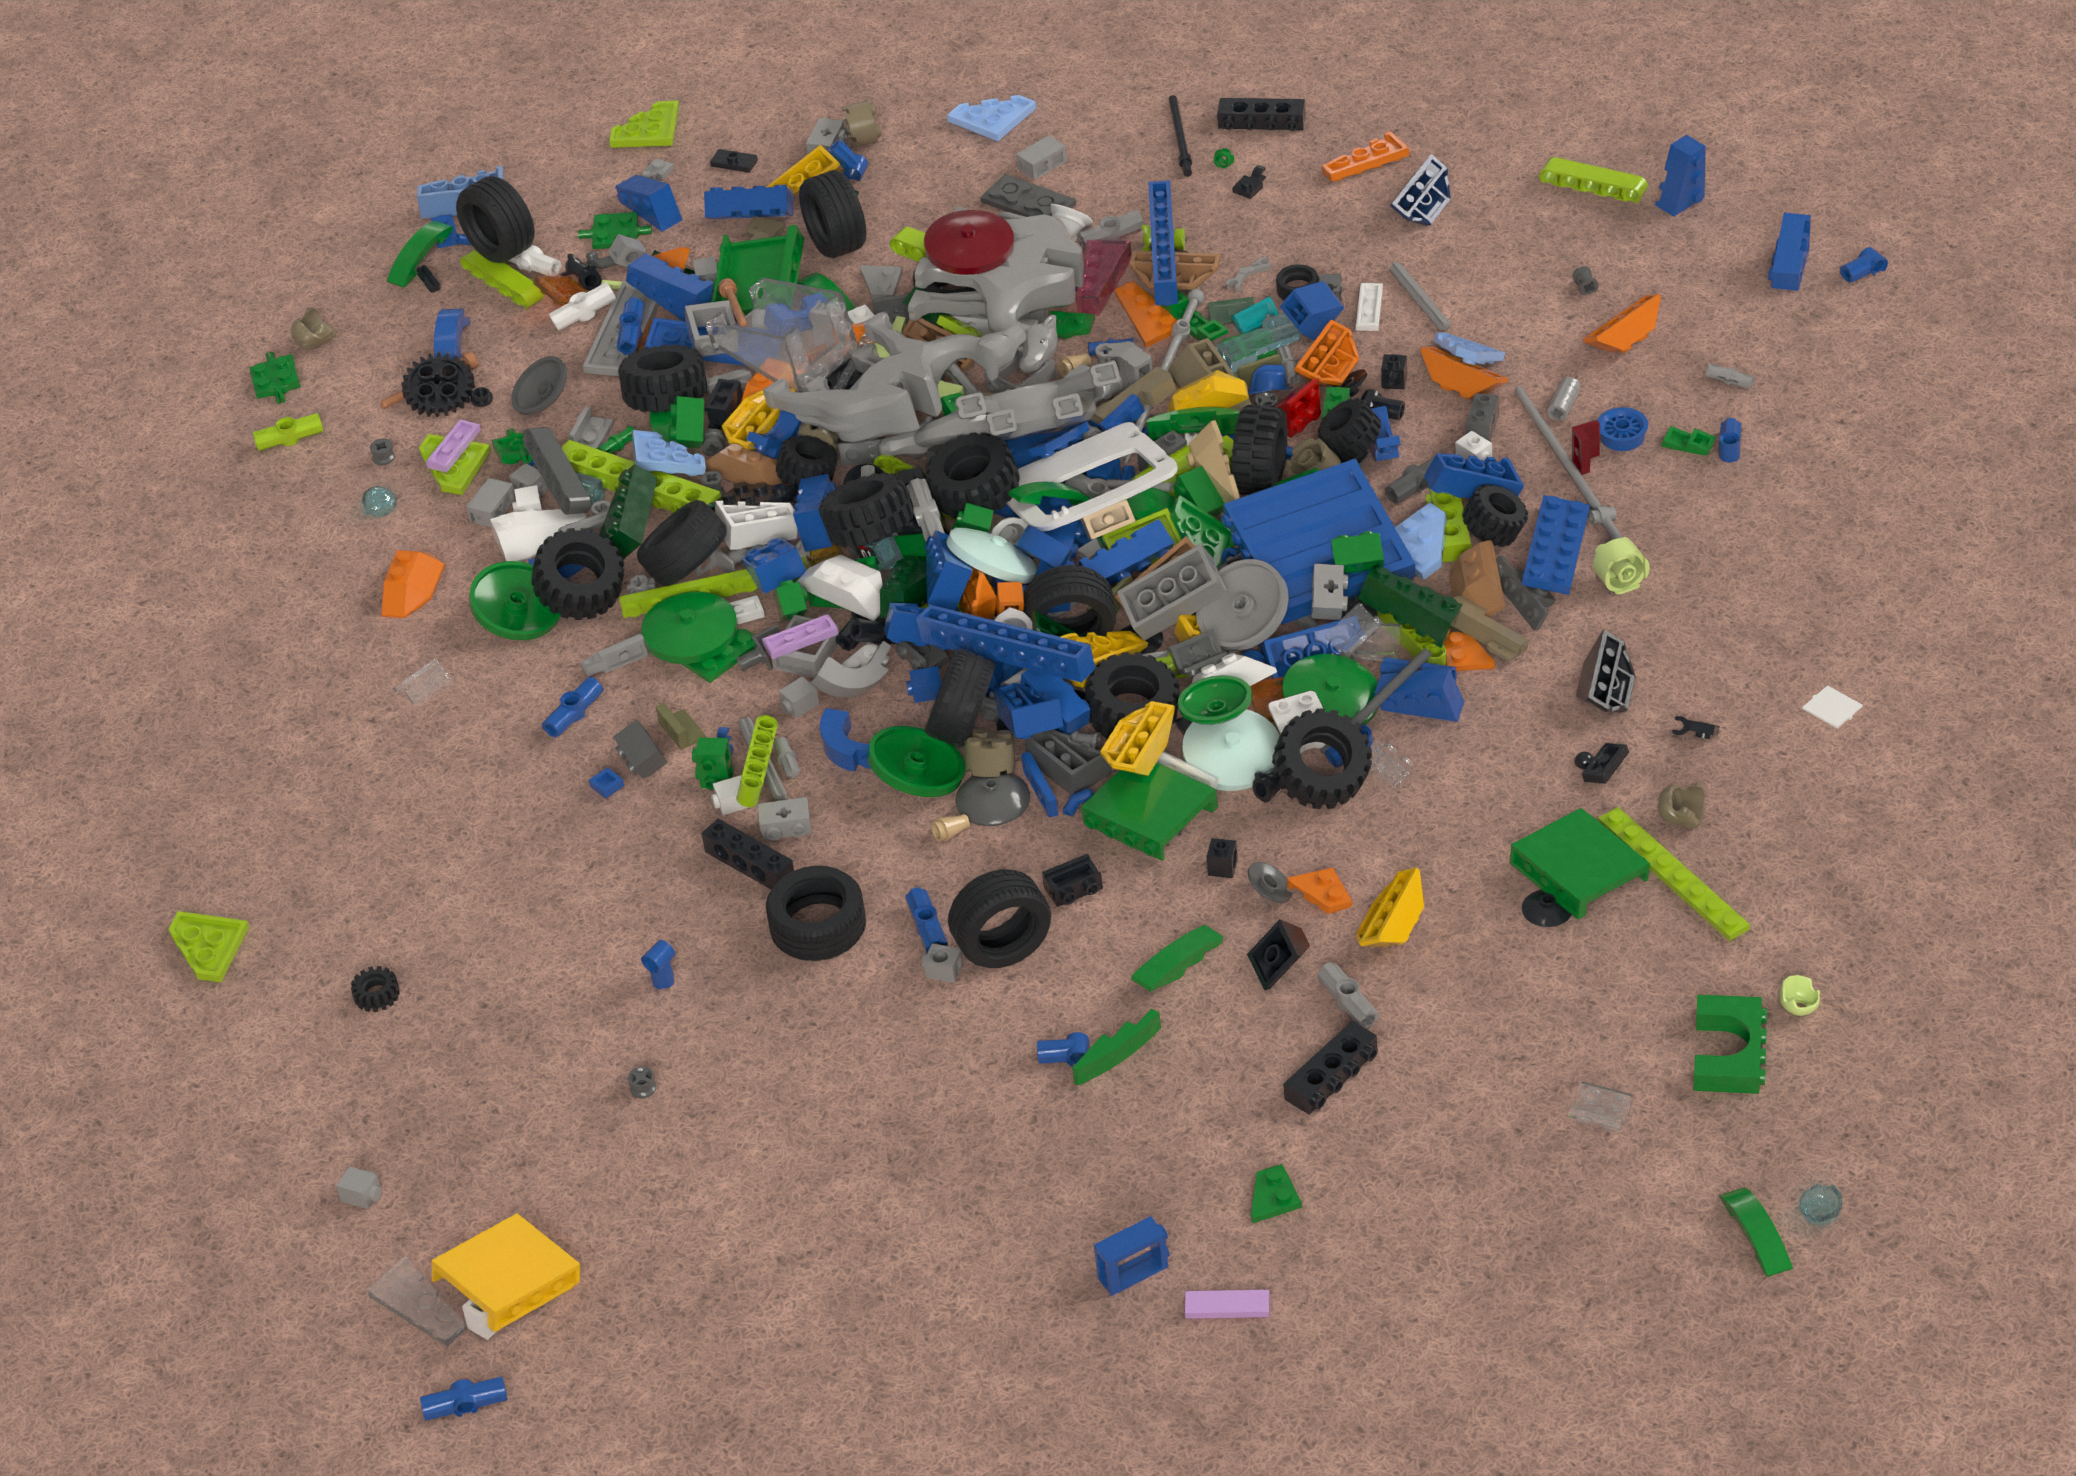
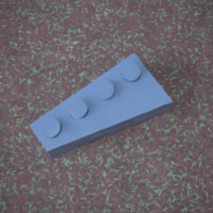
M503 165L495 167L496 171L486 173V170L477 171L476 176L467 178L464 175L456 176L451 182H447L444 179L417 186V199L421 219H431L440 215H457L456 202L460 192L487 176L499 177L505 180Z

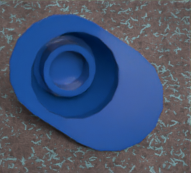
M1264 365L1254 372L1250 389L1247 390L1248 395L1270 390L1293 389V386L1287 385L1285 369L1282 365Z

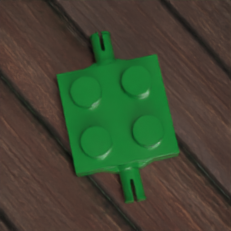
M637 212L594 215V224L591 230H578L579 239L592 238L593 249H607L612 246L618 234L637 240L639 235L652 234V225L639 226Z
M270 351V356L268 352L265 354L267 362L258 363L249 368L257 399L275 396L276 403L280 404V398L282 403L285 402V393L301 386L292 354L275 359L274 352Z
M511 428V431L510 429L506 431L507 436L492 440L493 449L502 464L511 465L519 462V460H523L527 464V461L528 463L532 461L523 443V433H516Z

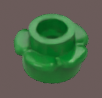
M1218 149L1215 152L1214 164L1217 167L1227 168L1234 163V155L1231 154L1229 149Z

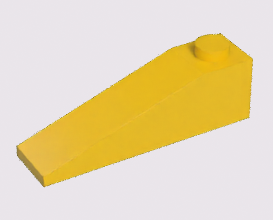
M819 145L766 188L774 187V185H787L788 188L793 190L794 197L799 195V189L804 180L831 170L841 172V166L825 148Z
M1131 631L1107 632L1106 636H1096L1094 632L1087 633L1086 637H1078L1076 633L1060 636L1090 644L1095 666L1103 659L1107 660V657L1116 654V656H1119L1122 652H1129V654L1140 653L1148 646V642ZM1087 678L1082 683L1071 681L1074 685L1083 688L1086 687Z

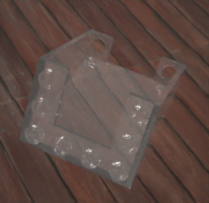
M762 278L749 288L755 309L745 316L747 321L746 327L742 328L738 323L728 326L721 312L705 324L713 346L773 382L785 379L788 382V387L798 393H803V386L816 377H828L859 349L841 292ZM762 287L764 290L763 297L759 299L758 290Z

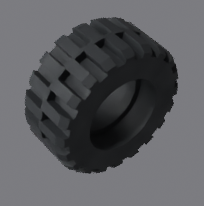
M661 345L660 347L653 346L649 347V349H641L637 353L630 354L628 358H624L618 368L622 399L629 407L641 412H669V406L673 404L677 396L701 398L707 391L703 357L696 349H691L688 346Z
M1247 405L1241 409L1240 415H1238L1233 439L1231 468L1237 490L1240 494L1251 495L1274 487L1275 483L1283 479L1287 454L1288 428L1286 413L1279 407Z
M982 432L980 435L969 433L968 436L960 435L956 440H949L943 448L940 447L936 451L935 456L931 457L926 468V482L937 506L942 513L956 519L958 511L964 510L966 503L994 511L997 509L1001 510L1005 507L1007 501H1011L1012 497L1009 496V491L1018 487L1020 480L1017 465L1005 441L997 436H990V434ZM981 473L972 479L964 480L973 474Z
M875 473L848 481L846 484L836 487L834 491H830L827 497L822 499L819 506V513L829 540L836 546L843 548L847 546L850 548L860 545L865 546L872 542H879L883 538H888L893 533L902 530L903 526H907L914 514V508L904 480L894 473Z
M569 528L566 532L560 530L555 532L553 537L548 536L537 549L531 584L534 586L533 592L537 598L540 597L539 602L544 607L548 606L549 611L553 614L559 613L562 618L566 619L568 617H574V620H582L583 617L592 619L596 617V613L603 615L607 612L608 607L612 608L616 603L624 577V561L619 556L620 551L618 548L611 546L612 541L607 537L603 539L598 532H587L588 529L581 528V530ZM571 564L582 565L592 570L598 579L587 584H577L562 577L558 569Z
M1122 652L1119 656L1114 654L1107 657V660L1103 659L1095 666L1086 682L1085 700L1090 706L1089 723L1092 724V727L1097 732L1101 731L1102 736L1108 739L1122 718L1144 708L1147 703L1153 701L1174 705L1175 710L1172 724H1174L1177 718L1180 685L1175 678L1176 675L1170 668L1167 669L1168 666L1161 660L1158 662L1155 657L1148 655V657L1143 656L1142 653L1135 652V654ZM1133 693L1144 696L1149 701L1127 703L1117 699L1115 696Z
M1317 708L1314 713L1311 710L1302 712L1300 717L1295 716L1292 718L1289 724L1282 730L1272 755V763L1275 765L1273 773L1274 777H1280L1278 781L1280 788H1286L1288 790L1287 796L1292 800L1296 797L1300 800L1299 804L1305 807L1307 803L1312 804L1313 809H1321L1322 805H1326L1327 809L1335 808L1338 802L1341 805L1347 803L1350 797L1353 798L1362 787L1372 764L1370 760L1372 748L1370 746L1367 747L1369 743L1367 734L1362 735L1360 733L1362 727L1358 723L1355 725L1351 723V717L1346 714L1344 717L1339 716L1338 711L1332 709L1329 713L1325 712L1324 708ZM1313 742L1331 746L1342 758L1344 764L1343 771L1331 776L1313 772L1303 762L1300 748L1305 744Z

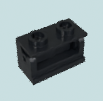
M718 379L704 407L708 413L709 429L722 430V425L741 404L743 394L740 381Z
M1088 854L1042 872L1044 889L1057 907L1064 904H1072L1078 898L1094 895L1100 889H1103L1101 872H1098Z

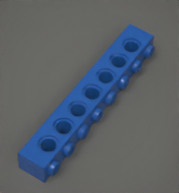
M1170 180L1148 182L1155 305L1169 306L1171 304H1178Z
M929 605L916 618L921 640L924 643L952 650L964 649L967 652L975 653L976 656L980 655L994 661L1081 683L1095 669L1090 644Z

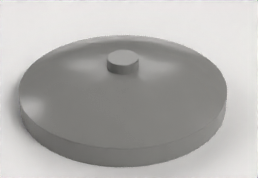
M1245 559L1233 562L1218 571L1228 594L1196 611V619L1200 631L1204 633L1214 629L1221 649L1227 651L1246 650L1265 641L1279 627L1288 607V588L1280 573L1264 561Z

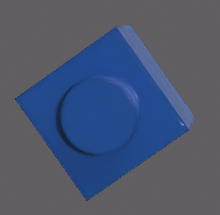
M938 666L909 671L911 681H906L908 696L913 695L914 703L935 700L941 686Z

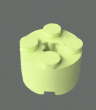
M1629 538L1614 539L1606 544L1599 545L1595 549L1596 555L1593 560L1594 572L1604 585L1616 594L1638 589L1641 586L1639 583L1642 579L1647 578L1650 570L1649 562Z

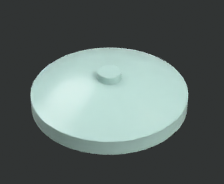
M955 528L951 530L948 536L947 546L958 558L988 575L1009 582H1022V584L1030 583L1037 575L1038 566L1034 560L1000 536L969 528Z
M1247 709L1237 718L1222 724L1201 725L1193 722L1186 730L1183 738V761L1220 779L1216 790L1237 791L1248 789L1253 785L1255 772L1265 773L1274 768L1272 755L1280 735L1269 720Z

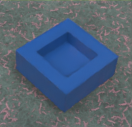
M608 767L589 779L590 787L605 799L624 787L623 779Z

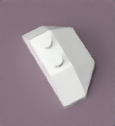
M843 555L833 557L810 567L797 581L801 587H805L807 592L872 621H875L880 615V589L883 586L880 572Z
M1231 653L1224 656L1222 662L1203 667L1201 673L1194 676L1192 683L1211 676L1228 675L1243 679L1251 686L1273 675L1277 670L1275 667L1246 656Z

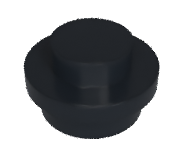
M479 387L472 391L470 400L472 405L484 407L493 401V395L489 389Z

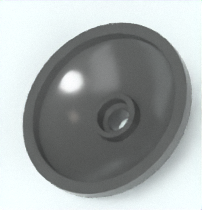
M547 356L531 364L521 374L513 388L511 400L515 410L523 415H532L550 407L558 399L567 381V367L565 363L558 357Z
M1001 771L998 777L973 776L958 789L955 799L956 807L960 815L965 814L971 823L982 826L1002 825L1015 820L1024 813L1030 802V791L1027 784L1021 778L1011 773L1007 774L1004 771Z

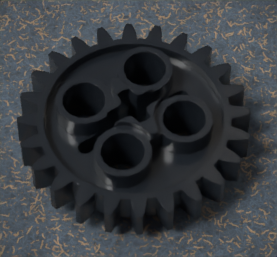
M438 352L436 358H433L430 353L427 360L421 356V363L413 361V368H407L408 375H403L404 382L401 385L406 404L411 405L412 411L418 409L419 415L426 412L427 417H430L432 413H435L436 417H439L440 413L448 416V411L450 410L456 413L457 407L463 409V402L470 403L469 396L472 395V391L475 388L474 376L471 373L470 366H466L464 360L459 362L458 356L450 359L449 353L445 357H441L440 352Z

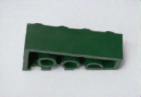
M636 464L628 470H623L620 474L618 486L600 531V537L603 539L607 537L612 541L611 546L618 548L620 551L619 556L623 560L642 544L657 477Z
M916 557L900 559L880 589V617L887 618L890 603H913L918 605L927 603L926 560H917Z
M1374 565L1367 574L1358 597L1360 601L1382 614L1391 613L1397 623L1413 626L1417 629L1416 634L1424 638L1428 635L1435 639L1434 644L1442 648L1452 632L1463 604L1458 603L1452 597L1442 596L1430 587H1422L1413 583L1407 577H1399L1390 573L1384 567Z

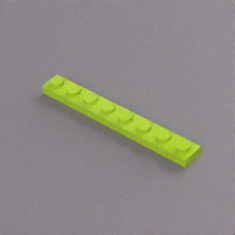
M801 557V560H802V562H803V564H804V567H805V569H806V571H807V565H806L805 557ZM747 569L619 596L623 618L648 613L661 600L679 593L698 591L712 593L720 597H730L737 593L753 592L758 588ZM800 577L794 579L793 582H797Z
M1619 807L1598 817V822L1611 830L1614 835L1650 863L1649 869L1728 941L1750 930V924Z

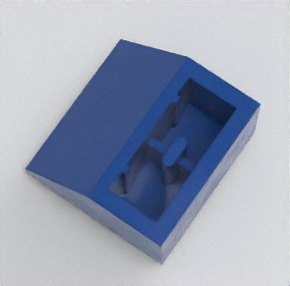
M1324 281L1294 289L1280 305V308L1296 330L1312 340H1316L1330 320L1334 321L1345 308Z
M784 538L772 539L767 543V546L761 549H752L746 553L747 556L741 558L757 588L765 594L779 587V583L794 580L806 572L797 548Z

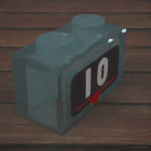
M893 535L883 538L876 543L872 542L865 546L860 545L853 548L858 559L875 556L878 568L883 570L893 568L896 562L903 558Z

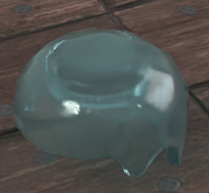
M370 487L363 493L361 510L365 516L371 514L375 518L389 515L395 510L397 504L396 496L385 487Z
M1816 1184L1811 1189L1806 1190L1799 1200L1800 1213L1813 1225H1828L1836 1221L1842 1211V1194L1833 1184L1828 1187ZM1826 1212V1214H1824V1215H1822V1216H1817V1215H1815V1214H1818V1213Z

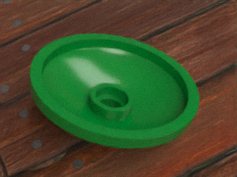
M1228 675L1211 676L1198 680L1184 689L1179 696L1178 707L1184 718L1196 724H1222L1237 718L1249 707L1252 701V691L1249 684L1238 677Z

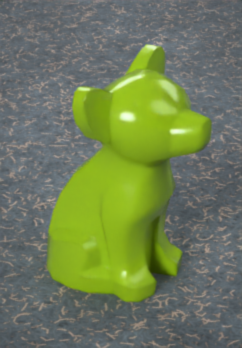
M1142 225L1141 228L1144 232L1142 238L1144 247L1142 251H1152L1149 248V244H1152L1151 227ZM1174 229V247L1184 251L1185 229Z

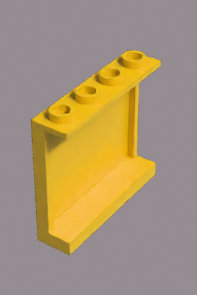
M516 1213L432 1260V1281L435 1283L445 1278L487 1313V1327L495 1333L580 1282V1263Z

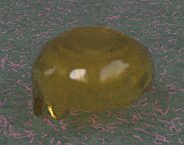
M832 544V547L810 550V557L806 555V559L810 567L825 560L843 555V551L840 546Z

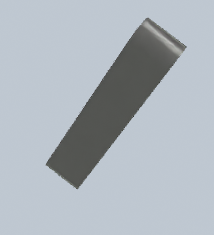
M549 427L525 429L523 443L561 511L565 515L587 513L591 507L590 497Z

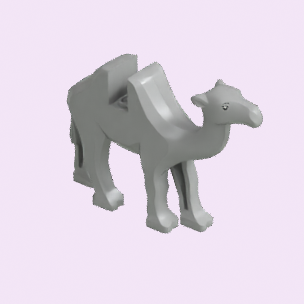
M956 207L954 212L968 209L963 207ZM999 212L997 215L1006 220L1013 230L1014 249L1011 256L999 267L974 275H959L943 271L934 266L928 258L922 257L914 274L916 287L924 289L933 282H945L955 286L971 287L977 291L943 294L915 290L908 305L909 320L917 321L928 313L978 315L988 318L990 333L1005 331L1016 324L1022 325L1027 338L1025 342L1019 345V347H1023V357L1019 362V367L1024 372H1034L1045 361H1050L1058 349L1056 316L1050 315L1043 323L1036 325L1022 324L1018 319L1037 311L1069 306L1075 302V287H1082L1084 280L1082 247L1069 237L1064 223L1059 218L1046 214L1024 217L1010 212Z
M881 312L866 321L864 327L868 339L883 346L890 356L886 358L879 357L876 345L871 343L855 351L852 354L857 371L864 374L849 390H830L827 379L818 376L803 386V393L790 391L788 382L785 379L777 380L766 387L763 393L768 407L793 413L802 423L837 432L842 441L858 444L885 435L908 434L920 429L915 409L935 417L940 414L942 403L938 384L943 373L950 365L961 359H973L986 370L989 380L994 381L999 375L1000 369L1013 361L1018 346L1026 341V332L1022 325L1016 324L1005 331L988 333L981 338L967 334H956L928 342L905 338L903 334L893 330L888 314Z
M1115 361L1094 365L1087 372L1057 381L1025 386L990 396H983L980 392L961 396L955 399V406L958 409L953 413L934 421L932 416H929L918 423L920 429L912 433L898 434L881 440L878 444L880 454L886 457L887 455H907L913 459L927 456L928 449L934 445L945 444L949 440H956L960 435L968 436L969 433L980 435L982 432L988 433L990 436H997L1006 442L1030 435L1049 433L1063 427L1089 421L1096 413L1095 399L1097 397L1104 398L1111 391V384L1118 383L1121 380Z

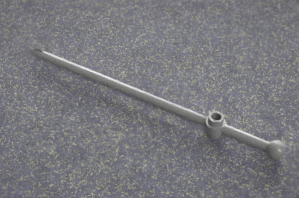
M1195 288L1189 291L1187 294L1189 303L1182 319L1177 320L1173 325L1171 331L1172 341L1160 366L1161 369L1167 372L1179 345L1184 343L1189 337L1190 321L1196 307L1204 302V293L1200 289ZM1146 404L1144 406L1145 412L1136 420L1135 425L1141 432L1153 406ZM1131 454L1120 457V464L1123 458H1125L1126 460L1124 465H1126L1131 457Z
M1517 386L1515 394L1593 510L1589 511L1591 524L1604 525L1613 540L1623 538L1612 522L1616 520L1615 508L1600 504L1521 386Z

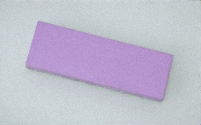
M460 419L427 459V468L447 473L481 431L480 424Z
M829 614L763 638L762 641L771 658L775 659L839 633Z
M1269 1290L1186 1291L1185 1318L1269 1317Z

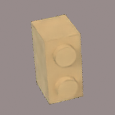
M1127 499L1080 519L1088 540L1136 522Z

